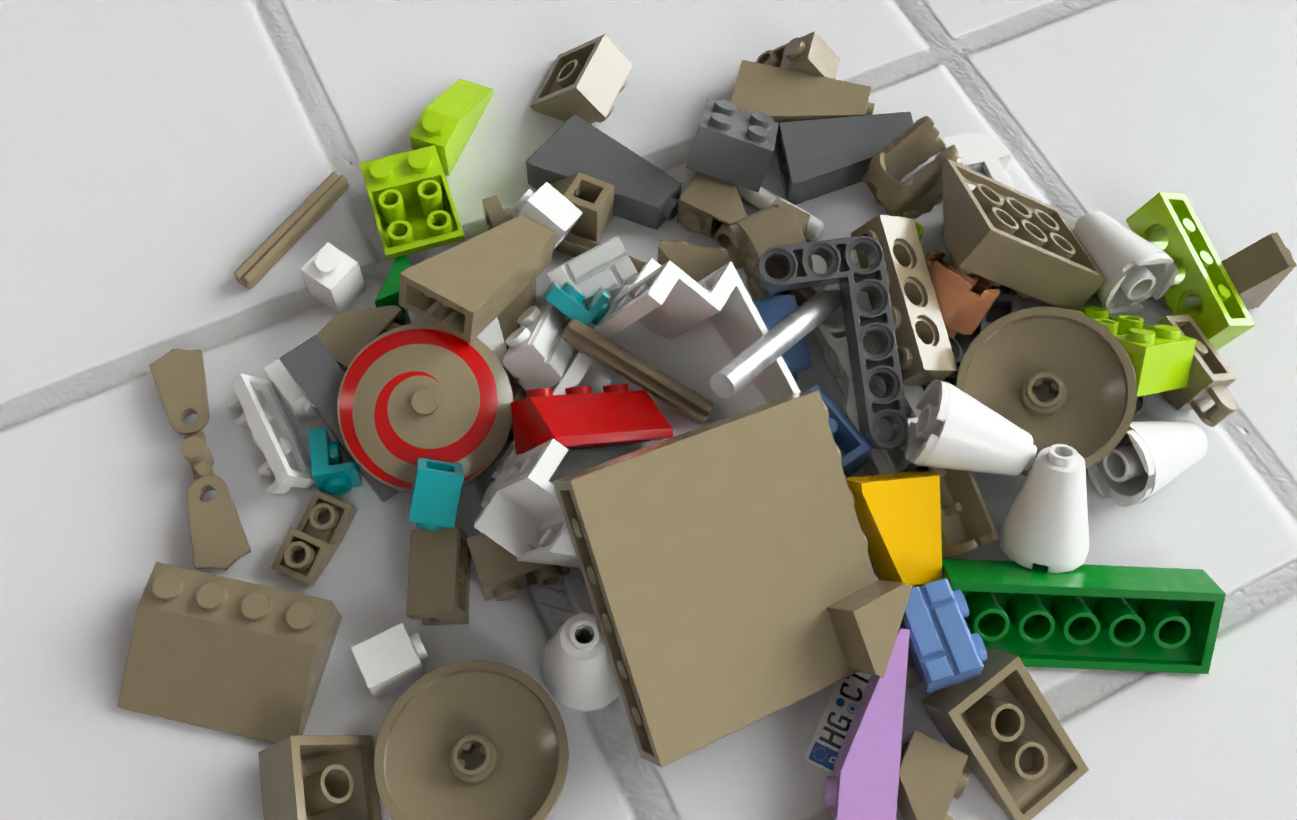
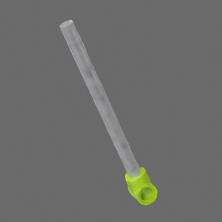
M914 221L921 242L924 230L918 222ZM857 261L854 265L860 268L859 261ZM839 284L824 287L716 372L710 379V385L714 393L721 398L733 396L841 307L842 301Z

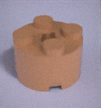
M930 250L925 260L948 337L954 338L957 333L971 335L1000 294L999 288L990 289L992 284L985 280L984 277L974 273L966 275L960 272L952 263L943 261L946 253Z

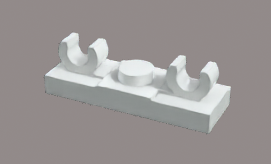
M240 373L230 382L236 394L228 400L227 406L236 410L243 409L242 415L235 420L236 425L250 428L253 442L259 447L260 451H263L267 462L260 466L258 470L259 475L275 476V481L266 489L267 492L282 495L288 492L291 487L308 489L315 483L312 477L311 465L270 381Z

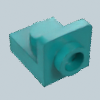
M553 280L544 292L545 299L570 319H577L587 326L590 322L597 325L610 308V305L606 303L610 295L602 287L598 289L586 305L582 303L586 296L567 281L563 286H560Z
M326 427L308 429L311 471L318 490L322 493L327 492L338 495L347 493L354 487L362 486V477L355 462L342 463L340 445L338 441H331Z

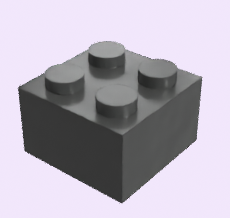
M708 99L685 168L759 193L774 152L779 123L774 122L765 113L754 111L750 114L737 109L736 105L722 99L712 101Z

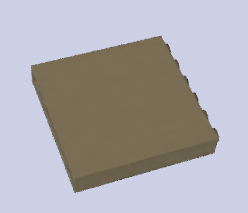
M819 390L785 396L553 480L640 756L661 768L858 672L848 667L827 607L879 579L871 565L867 551L868 541L858 522L854 508L855 498L847 485L841 465L842 455L834 442L828 422V408L821 399Z

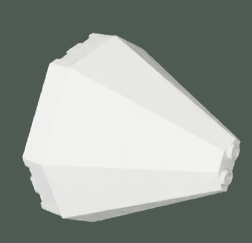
M650 258L631 287L626 286L610 304L606 315L593 329L711 401L714 405L713 410L705 421L710 424L785 396L801 392L782 356L777 358L730 398H721L712 390L710 385L711 377L768 332L731 261L699 282H696L670 260L661 266L653 258ZM575 348L561 382L551 387L553 395H565V388L576 386H591V393H603V386L614 384H628L629 391L644 390ZM648 393V395L653 400V402L659 410L661 409V407H664L666 409L681 413L680 411L666 404L662 400ZM513 439L493 469L491 477L495 481L486 489L481 503V507L484 509L476 518L474 527L517 557V561L580 568L553 480L639 450L642 443L568 450L555 439H551L523 454H516L515 441Z

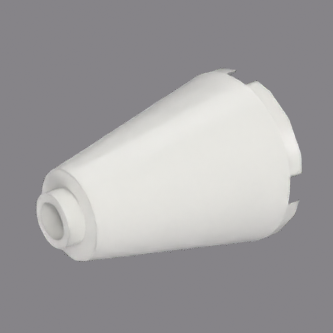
M1087 213L1075 223L1073 231L1107 279L1096 293L1103 308L1109 309V313L1112 316L1118 317L1119 315H1132L1145 309L1141 305L1142 302L1151 296L1157 301L1173 284L1178 272L1172 257L1105 213Z
M935 379L926 387L916 406L917 409L922 410L918 422L910 421L908 435L905 441L906 460L917 466L1017 476L1023 470L1030 469L1037 454V447L1033 445L1031 434L947 381L943 382Z
M1191 421L1131 422L1128 431L1113 451L1103 460L1088 468L1087 472L1091 482L1104 498L1112 497L1120 502L1116 505L1122 507L1136 505L1147 500L1200 461L1207 452V439L1202 429Z
M1055 444L1042 449L1038 453L1000 526V548L1008 558L1023 567L1032 569L1033 563L1048 566L1047 573L1073 571L1084 564L1089 552L1085 460L1071 446Z
M581 613L572 616L556 631L544 648L541 658L543 681L549 692L567 708L583 712L603 709L611 704L621 693L596 616L593 614Z

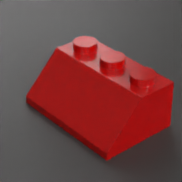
M628 384L603 386V393H591V386L565 388V395H553L552 388L526 390L527 398L511 402L516 454H523L551 439H555L568 450L632 445L674 437L673 428L645 390L629 391Z

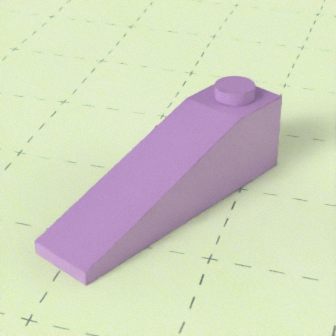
M899 628L884 677L871 675L835 760L833 777L826 776L824 806L830 807V813L835 820H896L910 629Z

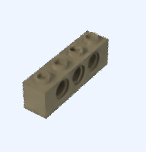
M879 214L853 231L851 236H870L876 239L882 246L903 386H928L935 379L941 380L957 372L958 367L914 220ZM856 250L860 268L866 269L868 267L867 255L860 250ZM868 293L871 307L873 310L874 300L873 297Z

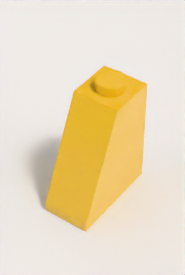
M907 471L847 477V485L855 498L854 508L858 522L868 541L867 551L880 579L906 583L913 587H922L924 584L943 579L940 475Z

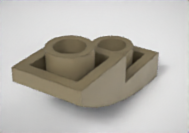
M315 490L297 529L290 527L271 568L313 586L338 549L358 508Z

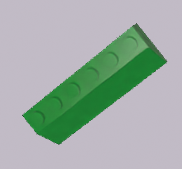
M942 558V577L948 578L952 591L960 589L966 600L969 616L965 617L964 620L970 634L978 633L986 650L992 648L1019 656L1025 667L1209 674L1226 593L1203 569L1083 564L1073 571L1047 573L1048 566L1033 563L1032 569H1029L1015 561Z

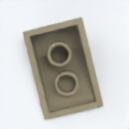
M988 648L986 650L988 659L982 661L984 668L979 677L934 691L921 703L950 747L968 755L965 765L1011 820H1031L1089 771L1019 656Z

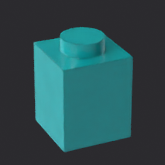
M418 457L408 507V521L416 522L417 527L429 531H440L443 527L454 528L464 478L462 464Z

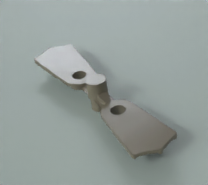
M173 348L149 366L172 428L179 434L189 435L185 437L181 444V453L191 464L195 480L187 492L194 567L198 570L219 569L227 571L237 560L250 553L251 548L226 483L220 477L214 476L212 468L214 459L207 446L204 431L200 432L206 427L210 419L203 353L200 349L183 350ZM191 414L198 415L194 422L184 423L187 416ZM207 491H216V495L212 500L202 501V497Z

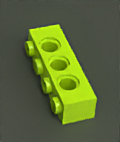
M1159 192L1126 219L1131 231L1172 257L1178 273L1173 284L1164 294L1165 303L1174 315L1190 314L1216 350L1255 326L1185 194Z

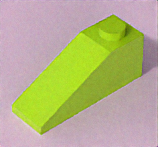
M462 79L455 82L424 109L409 135L412 150L435 145L444 174L450 176L494 94L493 89Z

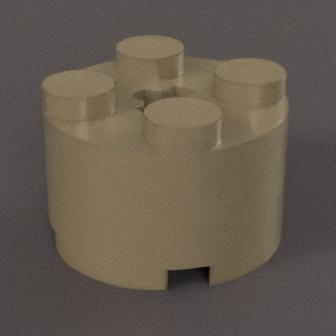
M776 203L732 223L727 228L733 243L732 246L727 248L729 257L736 269L743 268L748 277L746 279L748 290L756 301L781 292L765 291L756 284L753 277V268L760 256L768 248L806 242L804 234L792 213L784 205L779 207V203ZM810 255L808 257V265L813 271V262ZM768 260L765 262V270L770 277L774 279L784 278L785 269L779 261Z

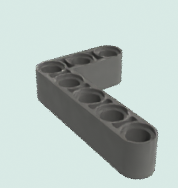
M854 236L768 248L760 256L753 268L754 280L761 289L777 292L839 284L860 433L873 449H889L899 446L908 435V419L882 246L876 239L870 236ZM852 250H860L867 255L868 267L866 269L854 265L851 260ZM810 255L821 256L827 265L826 273L817 274L809 268L808 257ZM768 260L779 261L785 269L784 278L774 279L766 273L765 262ZM859 291L867 292L873 297L874 309L872 312L865 311L858 305L857 294ZM866 333L873 334L879 339L880 350L877 355L870 354L865 350L863 338ZM873 375L879 376L885 381L886 392L882 398L874 396L869 389V381ZM880 418L888 420L892 426V435L887 441L881 440L875 432V425Z

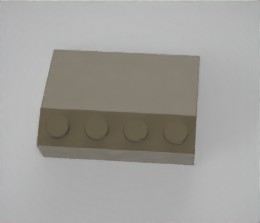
M950 159L944 161L942 164L944 242L953 257L951 260L952 264L960 272L966 275L974 273L984 277L993 286H1006L1013 289L1023 298L1028 299L1031 296L1041 300L1047 307L1077 311L1107 280L1059 209Z
M156 562L138 604L117 707L275 744L290 735H303L342 616L330 600Z

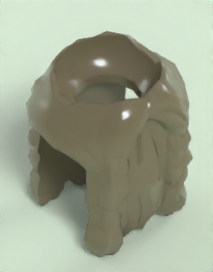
M928 116L918 119L911 128L905 129L904 133L896 136L891 143L886 144L882 151L875 153L869 162L867 172L861 178L869 187L876 201L884 205L889 216L907 217L915 220L921 215L931 212L934 206L943 201L942 164L944 161L950 159L963 165L962 158L959 157V152L953 144L906 181L900 182L908 173L940 152L946 145L941 138H938L940 133L937 128L933 127L934 122Z

